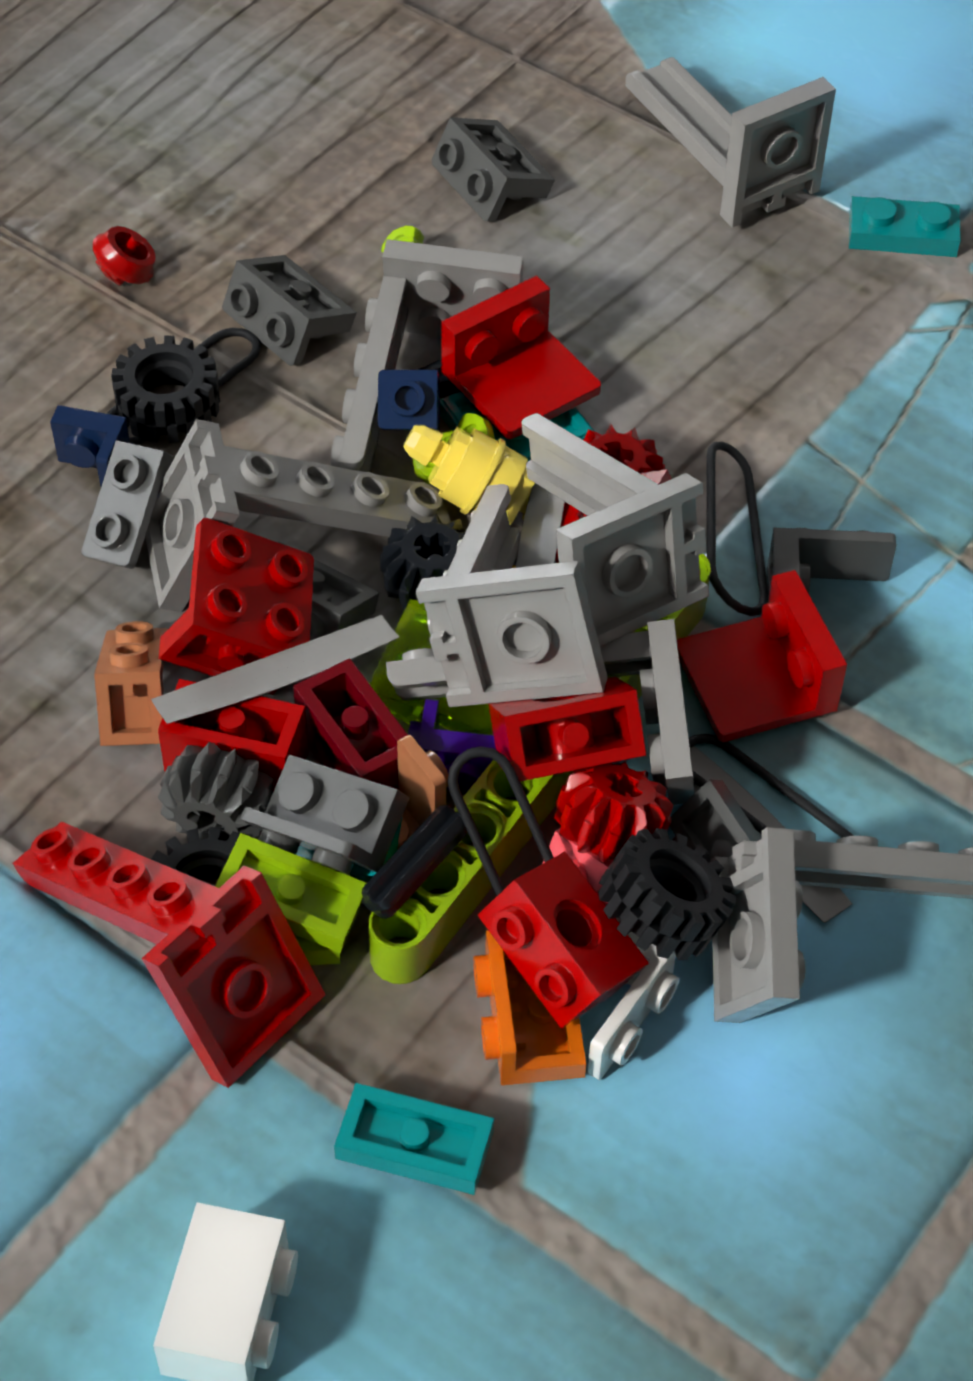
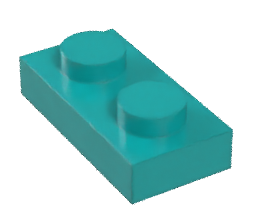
M852 196L849 211V249L957 257L960 245V205L933 201L920 202L886 199L883 197Z
M355 1083L334 1145L335 1159L475 1195L494 1133V1118Z

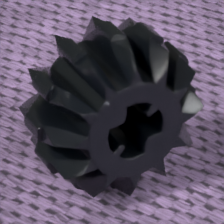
M437 513L430 522L422 523L411 516L407 529L392 528L391 535L388 538V545L383 546V553L380 555V570L384 574V587L387 590L388 597L399 598L404 612L420 606L423 607L427 615L424 603L419 604L416 590L423 578L443 576L444 571L449 569L456 554L457 543L465 535V529L460 519L446 525L441 522Z

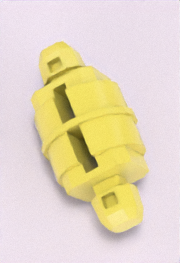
M426 425L413 426L403 447L410 457L424 466H427L429 462L434 464L428 480L431 485L439 489V497L460 508V512L466 515L468 513L471 514L473 510L477 509L487 486L505 484L509 487L511 501L506 510L509 525L515 520L519 511L523 513L522 519L524 520L531 490L535 482L527 478V457L507 447L505 440L501 438L495 440L475 428L471 433H468L456 427L448 442L442 440L443 433Z

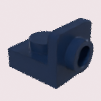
M381 370L378 373L379 428L381 430L411 431L414 425H426L440 432V377L438 370Z
M58 405L50 421L58 461L70 463L81 468H97L100 486H102L115 441L130 443L126 417Z

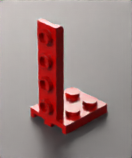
M62 821L54 828H50L38 835L32 842L31 848L12 863L21 878L30 886L156 944L141 959L210 1078L227 1088L238 1080L326 995L263 874L252 868L243 866L220 888H217Z

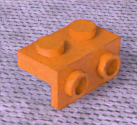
M486 930L485 955L473 956L474 980L477 998L490 997L492 1016L481 1017L482 1044L485 1060L498 1059L501 1086L585 1078L586 1058L580 1019L577 1018L561 1029L489 930Z

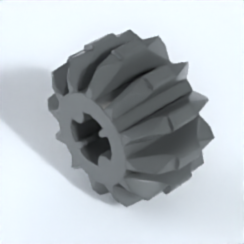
M208 742L204 748L197 745H187L182 754L175 757L172 766L167 767L160 783L162 789L158 799L163 804L160 814L167 820L176 822V831L179 833H186L188 830L198 828L199 839L209 838L210 827L221 828L223 841L228 840L232 831L256 838L261 830L240 820L245 807L265 813L273 794L271 789L274 779L267 773L258 770L259 762L257 760L244 759L239 756L236 748L228 752L221 750L215 743Z

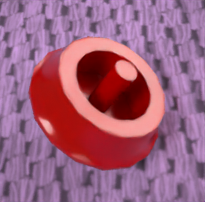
M115 226L105 233L98 234L93 240V252L97 259L95 263L102 273L117 285L121 286L124 281L140 285L148 283L154 276L156 254L150 243L137 232L127 227Z

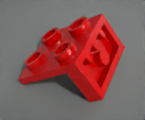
M537 275L441 321L442 373L507 439H514L523 434L521 422L525 417L538 413L551 420L592 399L601 392V382L548 331L550 288Z
M203 518L196 525L189 608L160 637L158 659L216 676L310 641L314 557L310 553L210 518ZM278 689L268 692V694L273 695Z
M796 570L772 576L768 603L763 605L761 617L677 639L679 662L718 740L721 742L739 739L838 710L847 663Z

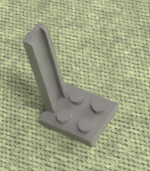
M673 57L662 60L660 65L642 72L636 70L626 75L625 86L723 186L720 216L732 228L741 224L742 214L762 207L767 213L785 206L786 196L802 189H806L810 194L820 191L836 88L824 77L748 106L731 115Z
M386 240L382 256L384 276L379 297H370L368 300L365 315V331L370 333L367 343L359 342L356 348L354 376L359 378L356 389L348 388L345 393L342 420L343 423L347 424L344 436L336 435L331 451V466L371 473L381 429L378 426V373L381 370L396 369L404 332L441 338V321L523 282V256Z
M538 413L525 417L522 420V432L525 437L529 438L531 460L526 463L527 478L587 515L556 529L559 563L579 561L599 646L647 625V622L659 620L709 596L708 585L700 580L699 555L706 552L705 528L697 524L695 499L703 494V482L685 473L658 485Z
M196 419L163 477L145 535L159 609L182 612L189 601L196 525L205 517L233 526L240 515L239 511L390 537L392 528L407 529L411 516L422 523L430 522L437 513L443 524L451 523L445 501L439 497V489L423 482H414L370 472H361L317 462H308L265 454L259 451L224 446L219 423Z
M505 484L489 485L486 487L477 509L471 513L470 524L463 539H460L457 543L456 554L449 569L444 571L443 576L423 578L416 590L419 604L424 603L427 612L428 629L431 635L429 640L435 661H441L449 690L446 694L448 706L458 707L602 693L608 678L579 561L512 568L518 554L521 533L518 528H510L506 510L511 501L509 487Z
M674 619L647 622L648 631H633L600 646L607 678L640 674L646 725L659 723L660 733L647 735L653 782L661 783L667 787L668 799L673 805L684 804L694 794V783ZM432 648L410 650L402 654V660L386 662L388 680L394 686L395 692L400 699L404 701H417L446 697L449 690L441 661H435Z
M767 827L761 830L762 839L758 841L744 840L733 846L732 856H715L710 859V862L718 860L724 867L719 877L731 878L733 889L730 894L736 895V904L732 908L733 912L712 939L714 1021L741 1023L800 999V989L805 978V960L802 952L798 950L797 919L803 902L801 885L973 899V847L958 851V854L939 852V844L928 841L907 842L900 844L898 848L878 847V839L871 836H848L838 839L836 843L816 841V834L811 831Z

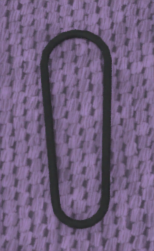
M723 441L713 442L708 447L706 456L707 559L710 562L711 568L710 582L720 598L736 612L747 616L760 615L763 605L768 603L769 594L751 467L746 458L732 445ZM717 450H722L731 455L740 465L744 475L760 595L759 603L754 607L743 605L735 600L723 587L716 570L715 454Z

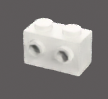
M196 1203L153 1344L161 1375L188 1381H254L257 1367L269 1369L274 1356L279 1329L278 1322L270 1321L277 1295L289 1296L298 1262V1251L290 1250L288 1247L285 1220Z

